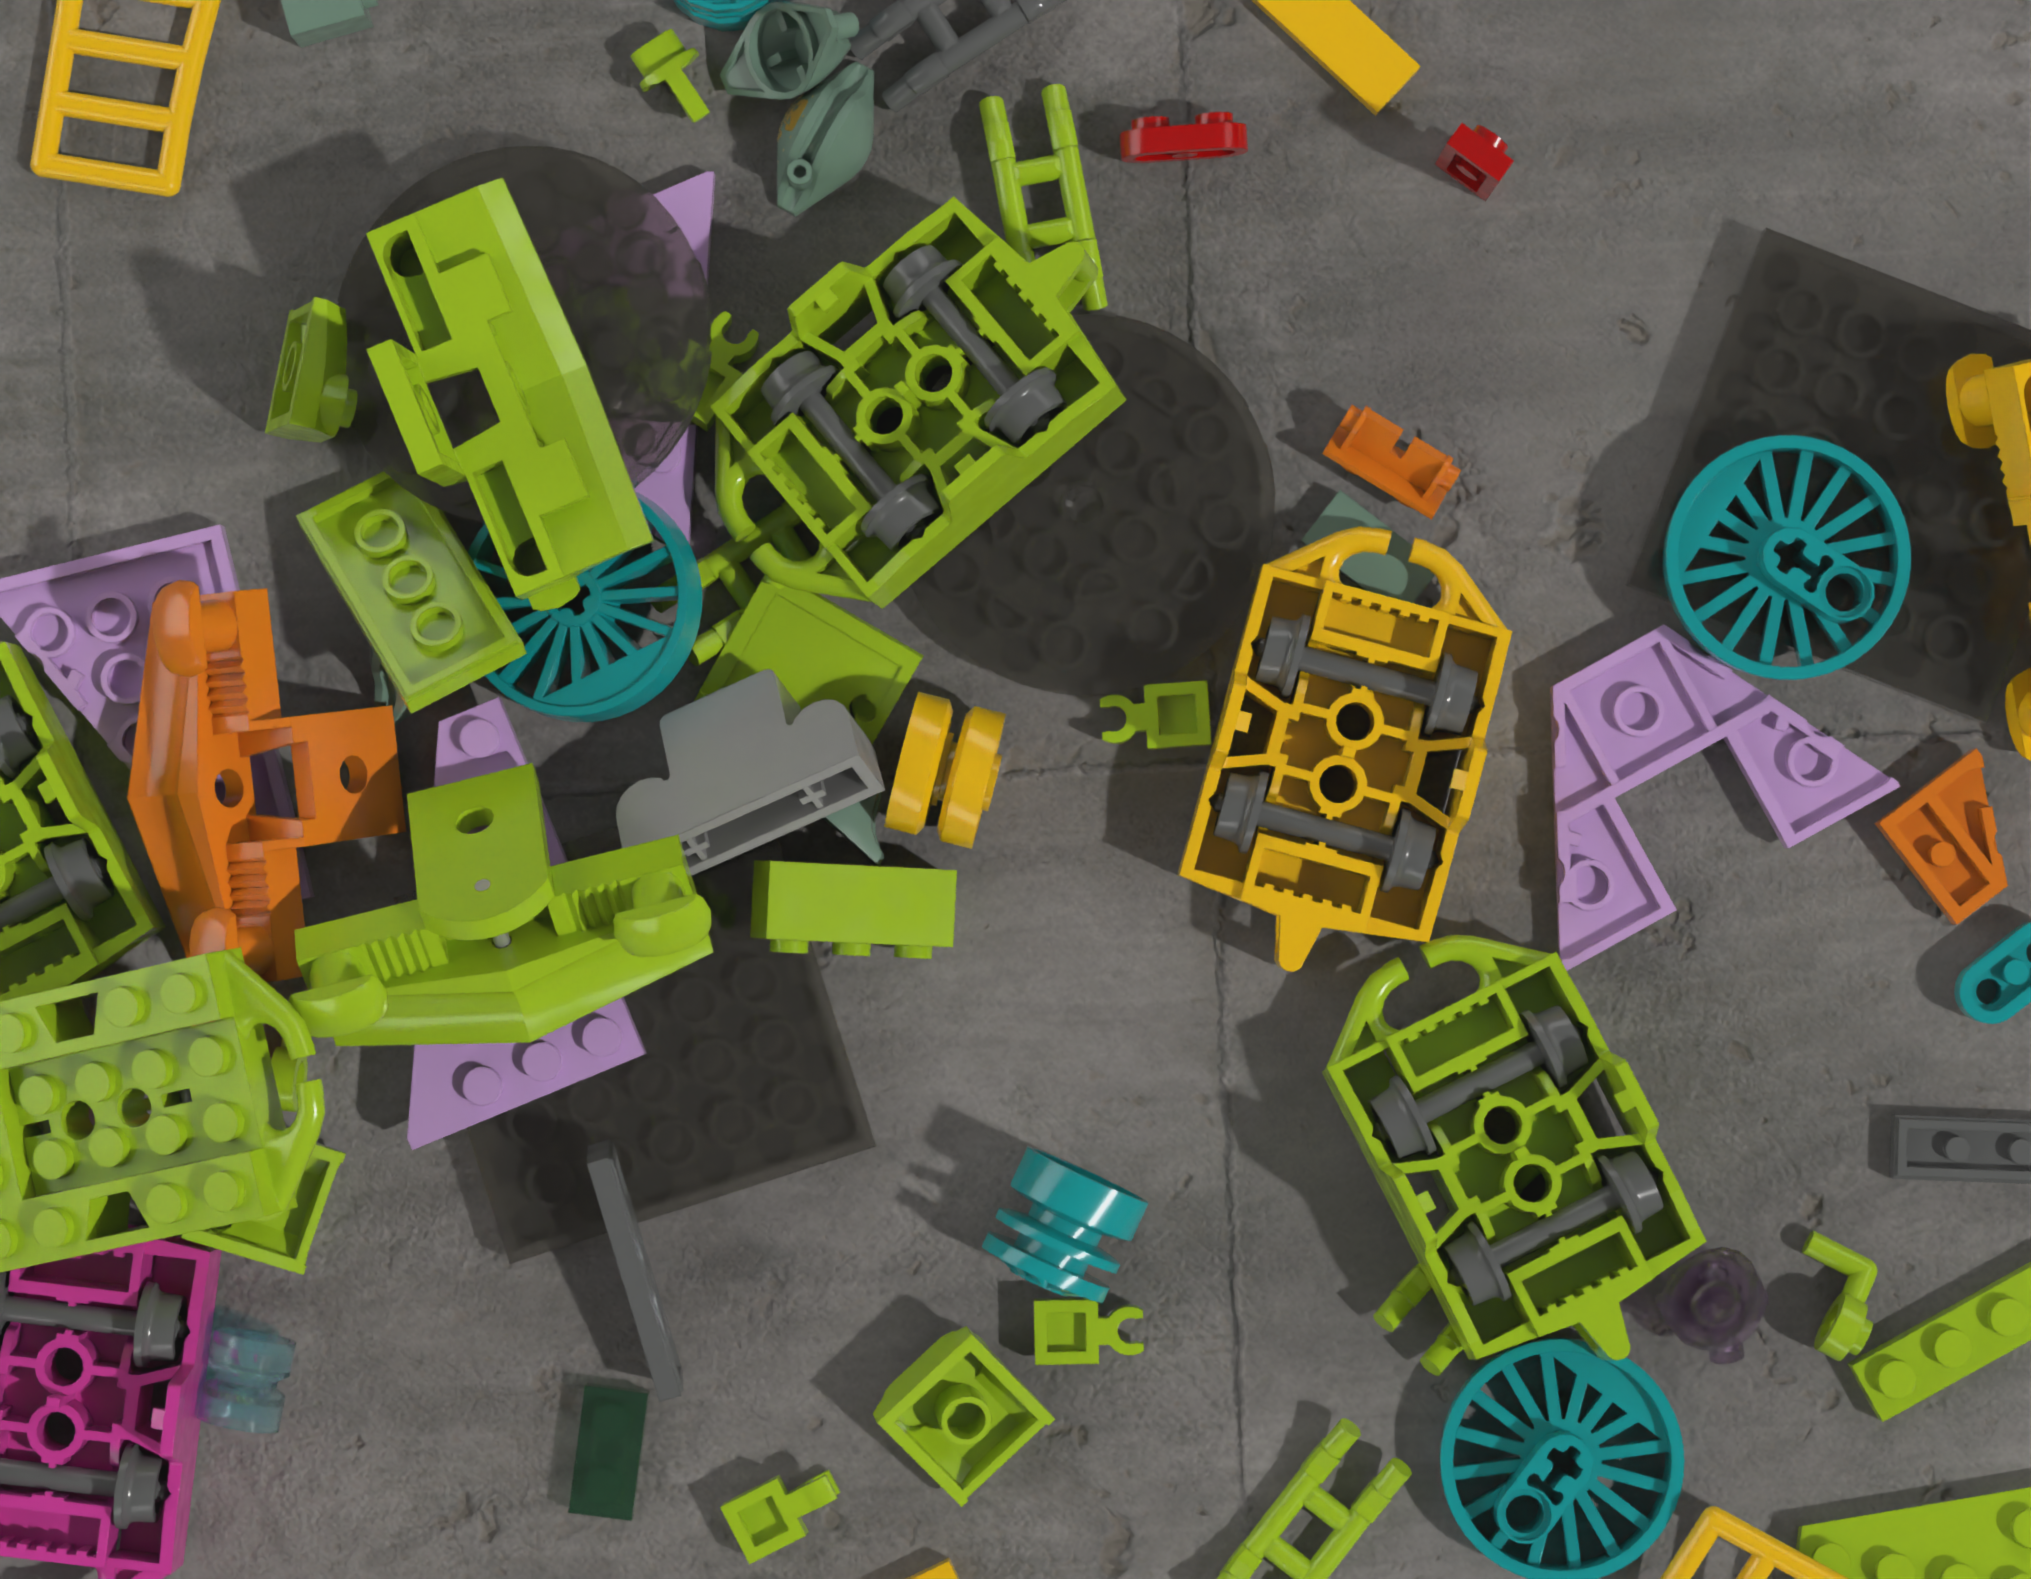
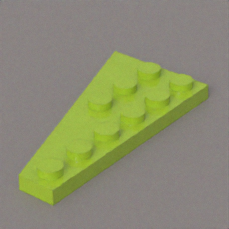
M2031 1487L1799 1526L1796 1550L1849 1579H2031Z

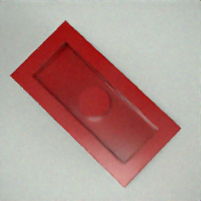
M1461 123L1446 143L1435 165L1486 202L1514 160L1505 154L1508 146L1495 133L1481 125H1477L1472 130L1464 123Z

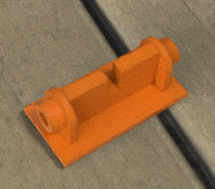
M1352 404L1322 454L1340 464L1349 473L1360 476L1395 497L1402 505L1413 508L1432 520L1446 493L1449 492L1461 472V469L1451 464L1454 458L1450 455L1447 456L1416 436L1406 451H1403L1395 446L1404 429L1372 411V408L1367 405L1361 410Z

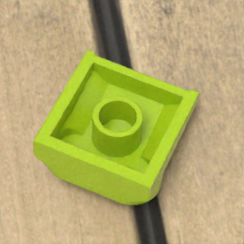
M313 297L311 302L296 310H289L265 434L289 440L321 443L334 438L340 426L350 427L356 410L358 394L357 390L348 388L349 379L346 375L347 324L346 309L329 300Z
M316 1143L295 1190L297 1208L262 1218L181 1234L180 1237L304 1275L307 1267V1256L337 1169L343 1163L346 1153Z
M967 1326L943 1335L888 1386L873 1412L876 1422L961 1507L969 1501L968 1497L1041 1428L1046 1424L1049 1426L1055 1420L1049 1410L989 1349L986 1342Z

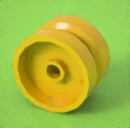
M918 692L897 766L884 827L917 835L925 827L931 805L937 806L938 800H941L943 803L937 826L940 841L972 849L982 810L988 812L1002 759V755L997 754L1006 714L974 706L966 713L957 743L953 742L954 733H950L953 714L950 700Z

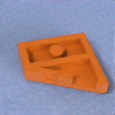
M1977 748L1969 750L1874 823L1952 925H1958L2008 886L2003 858L1997 851L1995 840L1997 828L1993 807L1988 805L1981 769L1985 768L1983 756Z

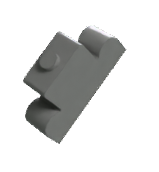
M765 669L669 712L661 718L660 729L670 777L665 781L662 778L650 777L630 786L620 797L617 804L616 820L622 848L679 834L692 876L880 793L885 788L875 749L843 704L836 700L824 699L813 702L801 711L798 703L773 670Z

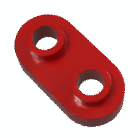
M1231 112L1202 113L1195 116V124L1170 126L1169 117H1141L1131 120L1132 130L1119 134L1121 161L1127 163L1214 159L1237 156L1248 152L1246 124L1233 122V113Z

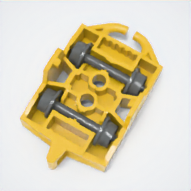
M1357 526L1337 531L1261 566L1177 876L1275 915L1274 960L1276 965L1285 971L1294 972L1302 967L1322 928L1421 942L1430 941L1458 836L1469 821L1488 749L1485 743V736L1512 631L1508 630L1465 568L1446 549L1420 538H1414L1408 562L1418 564L1430 570L1437 577L1441 586V598L1432 608L1342 584L1339 578V570L1343 562L1350 556L1362 552L1386 555L1392 531L1383 528ZM1245 694L1273 714L1263 754L1227 757L1234 731L1247 733L1252 714L1240 710ZM1349 704L1358 705L1368 713L1370 729L1363 739L1358 741L1349 740L1338 731L1336 717L1343 706ZM1461 751L1457 768L1454 769L1449 788L1451 790L1446 809L1442 813L1416 794L1425 759L1428 753ZM1328 767H1342L1352 776L1354 782L1353 792L1345 802L1333 803L1327 800L1321 793L1319 787L1320 777Z

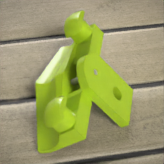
M533 763L407 794L417 900L294 930L296 961L308 990L291 994L288 1001L305 1020L311 1036L317 1038L333 1037L336 1046L530 1043L713 953L709 935L712 925L711 909L704 898L696 892L679 834L550 866L539 780ZM489 826L478 833L467 834L476 827Z

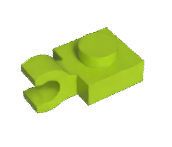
M830 1470L810 1478L790 1491L787 1490L779 1474L724 1502L720 1508L748 1563L751 1564L805 1537L809 1531L801 1516L837 1499V1495L841 1491Z

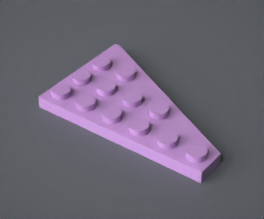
M215 525L0 579V617L14 632L16 639L42 665L44 672L78 711H81L108 743L107 746L117 758L123 761L130 770L152 602L156 600L162 588L177 580L194 582L199 586L200 595L240 590L225 526ZM279 748L250 756L256 814L295 818ZM219 774L215 781V793L217 799L222 804L226 795L224 780ZM297 847L303 900L315 896L303 847Z
M499 697L439 721L434 787L528 764L503 701ZM541 797L550 866L568 862ZM489 826L476 827L467 834L478 833ZM624 997L530 1043L414 1045L407 1134L411 1149L414 1150L647 1054Z

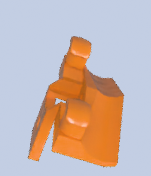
M177 580L162 588L156 600L152 602L127 800L186 958L241 947L244 963L266 982L303 977L296 961L294 930L305 927L296 848L406 832L392 705L290 717L281 716L267 588L200 595L199 586L194 582ZM291 746L299 817L256 814L250 756ZM343 761L346 763L350 775L347 789L344 788L340 779V767ZM219 774L224 780L226 795L222 804L217 799L215 793V781Z

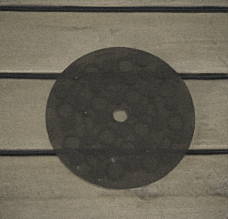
M548 146L503 147L475 153L453 161L413 184L388 206L368 232L478 185L504 178L588 365L632 484L636 488L659 467L685 433L698 408L711 364L712 352L709 350L712 306L709 289L701 263L697 260L678 222L653 194L618 168L582 153ZM365 235L348 266L337 300V305L346 309V375L349 379L348 388L357 390L358 394L351 426L369 455L401 487L426 504L448 515L468 522L486 525L468 481L443 487L417 474L366 349L392 339L414 354L415 352L367 235ZM479 369L427 383L453 449L500 422Z
M1071 313L1127 400L911 584V587L923 609L938 629L959 650L982 667L1016 684L1039 691L1069 696H1097L1144 687V685L1164 679L1188 666L1208 651L1228 631L1253 595L1261 566L1267 562L1273 538L1276 492L1268 448L1249 410V406L1231 380L1209 358L1172 333L1149 323L1117 315L1112 317ZM986 339L992 347L995 345L990 339ZM965 357L966 361L972 365L973 363ZM952 367L940 377L929 392L940 391L949 384L952 377ZM1089 487L1100 495L1103 509L1095 520L1082 523L1074 521L1067 513L1065 501L1074 489Z

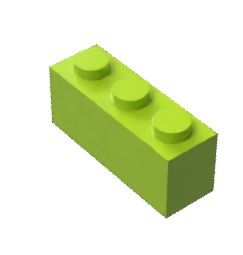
M754 860L750 937L770 939L769 952L808 953L809 941L832 942L833 955L870 956L871 944L894 945V957L932 959L933 946L953 947L957 870Z

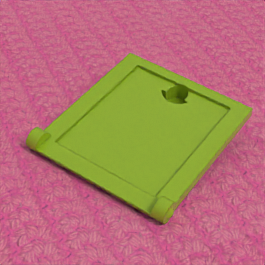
M764 575L694 701L760 671L771 669L798 703L801 711L813 702L824 699L838 701L846 707L849 713L851 705L855 716L854 720L873 745L924 655L822 595L789 588L773 582L767 575Z

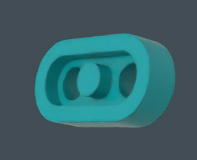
M2031 921L2016 927L1967 965L1958 975L1954 987L1955 1000L1962 1013L1971 1020L1986 1024L2001 1023L2014 1016L2031 1002V962L2026 954L2027 947L2031 943ZM1989 979L1996 987V995L1991 1002L1984 1004L1978 999L1976 988L1982 980Z

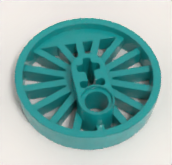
M1778 435L1752 440L1732 448L1708 464L1692 480L1678 501L1669 521L1663 549V572L1667 593L1675 614L1691 638L1703 650L1723 664L1743 673L1775 680H1800L1825 675L1845 667L1869 651L1883 637L1896 618L1906 595L1911 571V545L1906 521L1899 503L1884 480L1867 463L1846 449L1828 441L1798 435ZM1772 453L1798 454L1786 517L1784 516ZM1813 458H1816L1834 466L1837 470L1802 521L1801 516ZM1756 464H1758L1768 518L1744 484ZM1849 477L1853 479L1868 497L1816 531L1814 528ZM1733 498L1754 529L1726 510ZM1873 508H1876L1886 532L1829 544L1824 543L1825 540ZM1718 523L1748 544L1708 535ZM1791 544L1796 549L1792 559L1799 565V568L1793 567L1782 573L1777 568L1781 558L1773 550H1779ZM1888 545L1890 569L1889 572L1860 567L1842 554ZM1699 549L1745 558L1742 561L1685 571ZM1748 572L1749 576L1695 612L1693 611L1684 592L1683 585ZM1833 577H1840L1846 580L1853 588L1854 602L1847 612L1834 609L1827 601L1826 587ZM1874 584L1886 587L1885 595L1878 611L1871 608L1875 598ZM1757 586L1758 588L1720 643L1705 629L1701 622ZM1769 597L1757 662L1738 655L1732 650ZM1784 601L1798 667L1772 665ZM1803 607L1813 615L1838 654L1814 664ZM1859 618L1867 623L1868 627L1851 644L1839 625Z
M638 492L636 494L650 531L655 527L662 536L666 546L617 570L618 567L633 550L609 559L579 574L577 578L580 588L590 591V596L583 600V607L585 609L583 613L573 610L572 606L580 601V594L578 592L575 598L560 608L545 611L537 610L511 623L520 638L537 629L539 630L524 646L527 654L510 662L504 670L500 667L485 675V677L503 694L525 708L546 717L569 722H597L620 717L638 709L661 693L672 682L686 662L697 637L702 613V585L698 564L689 542L676 522L656 503ZM484 524L471 544L468 554L483 578L487 573L509 581L504 567L490 561L496 548L488 528ZM671 562L674 563L678 586L619 589ZM517 597L496 598L504 612L533 610L528 598L524 600ZM678 600L674 626L620 608L621 604ZM615 620L664 636V638L641 648L615 623ZM604 633L628 656L615 661ZM551 645L534 696L520 688L517 683ZM589 645L600 668L591 674ZM571 650L572 683L556 691Z
M1543 1338L1527 1341L1512 1346L1483 1363L1465 1381L1454 1397L1443 1424L1439 1452L1443 1491L1448 1506L1465 1536L1488 1559L1500 1567L1528 1579H1598L1624 1568L1649 1549L1661 1535L1676 1508L1684 1478L1685 1459L1681 1430L1676 1415L1660 1387L1642 1368L1627 1357L1622 1360H1602L1597 1357L1584 1340L1571 1338ZM1539 1354L1548 1421L1544 1419L1513 1363ZM1554 1358L1574 1372L1563 1418L1561 1416ZM1501 1370L1535 1427L1533 1430L1480 1390L1486 1382ZM1587 1384H1590L1600 1393L1578 1421ZM1473 1400L1525 1441L1522 1442L1462 1426L1460 1422L1468 1405ZM1612 1402L1625 1411L1592 1430ZM1638 1422L1659 1437L1599 1446ZM1456 1438L1520 1455L1518 1457L1453 1465ZM1572 1446L1568 1455L1575 1462L1573 1467L1568 1472L1558 1467L1550 1473L1553 1464L1547 1458L1549 1452L1553 1448L1564 1452ZM1665 1452L1663 1479L1602 1463L1603 1460ZM1511 1473L1501 1484L1462 1505L1455 1480ZM1598 1476L1659 1492L1647 1517L1597 1480ZM1588 1490H1591L1638 1527L1621 1544L1617 1545L1588 1495ZM1530 1495L1536 1498L1538 1513L1533 1521L1524 1526H1514L1507 1522L1506 1509L1509 1502L1515 1497ZM1575 1498L1607 1551L1600 1556L1586 1561H1581L1573 1505ZM1490 1509L1493 1520L1498 1526L1489 1539L1471 1521L1472 1518ZM1561 1517L1567 1564L1540 1563L1548 1533ZM1508 1539L1517 1543L1529 1544L1525 1559L1517 1557L1501 1548Z

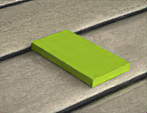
M410 458L296 515L304 535L411 714L527 654L521 638L422 477L417 474Z

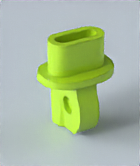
M668 29L630 56L644 77L639 84L643 92L649 91L665 82L692 122L696 123L710 113L682 71L699 56V53L695 47L686 50L673 29Z

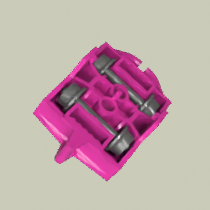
M128 1224V1228L137 1227L136 1225ZM176 1235L0 1273V1556L95 1567L98 1579H164L183 1565L222 1250L182 1239ZM61 1348L73 1349L80 1355L83 1361V1371L78 1380L66 1379L59 1373L56 1367V1356ZM171 1379L167 1388L165 1408L154 1407L150 1422L154 1383ZM53 1412L66 1414L72 1420L75 1426V1436L71 1444L58 1443L51 1437L48 1431V1421ZM119 1529H122L119 1549L116 1551L118 1531Z

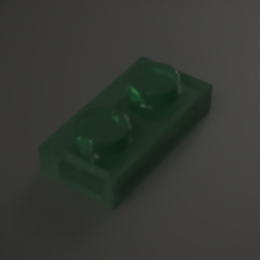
M586 1383L568 1513L632 1521L636 1504L650 1391Z

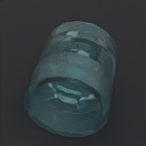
M215 1327L208 1365L217 1373L216 1377L204 1381L197 1419L215 1426L239 1431L278 1433L286 1395L277 1388V1383L290 1376L296 1341L262 1331L235 1327Z

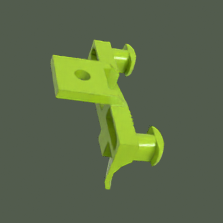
M504 178L478 185L366 233L415 352L414 354L390 339L366 349L417 474L443 487L466 481L469 482L515 596L522 600L528 598L533 610L545 611L560 608L575 598L580 591V584L577 578L579 574L625 552L654 542L588 365ZM479 369L500 422L453 449L427 383Z

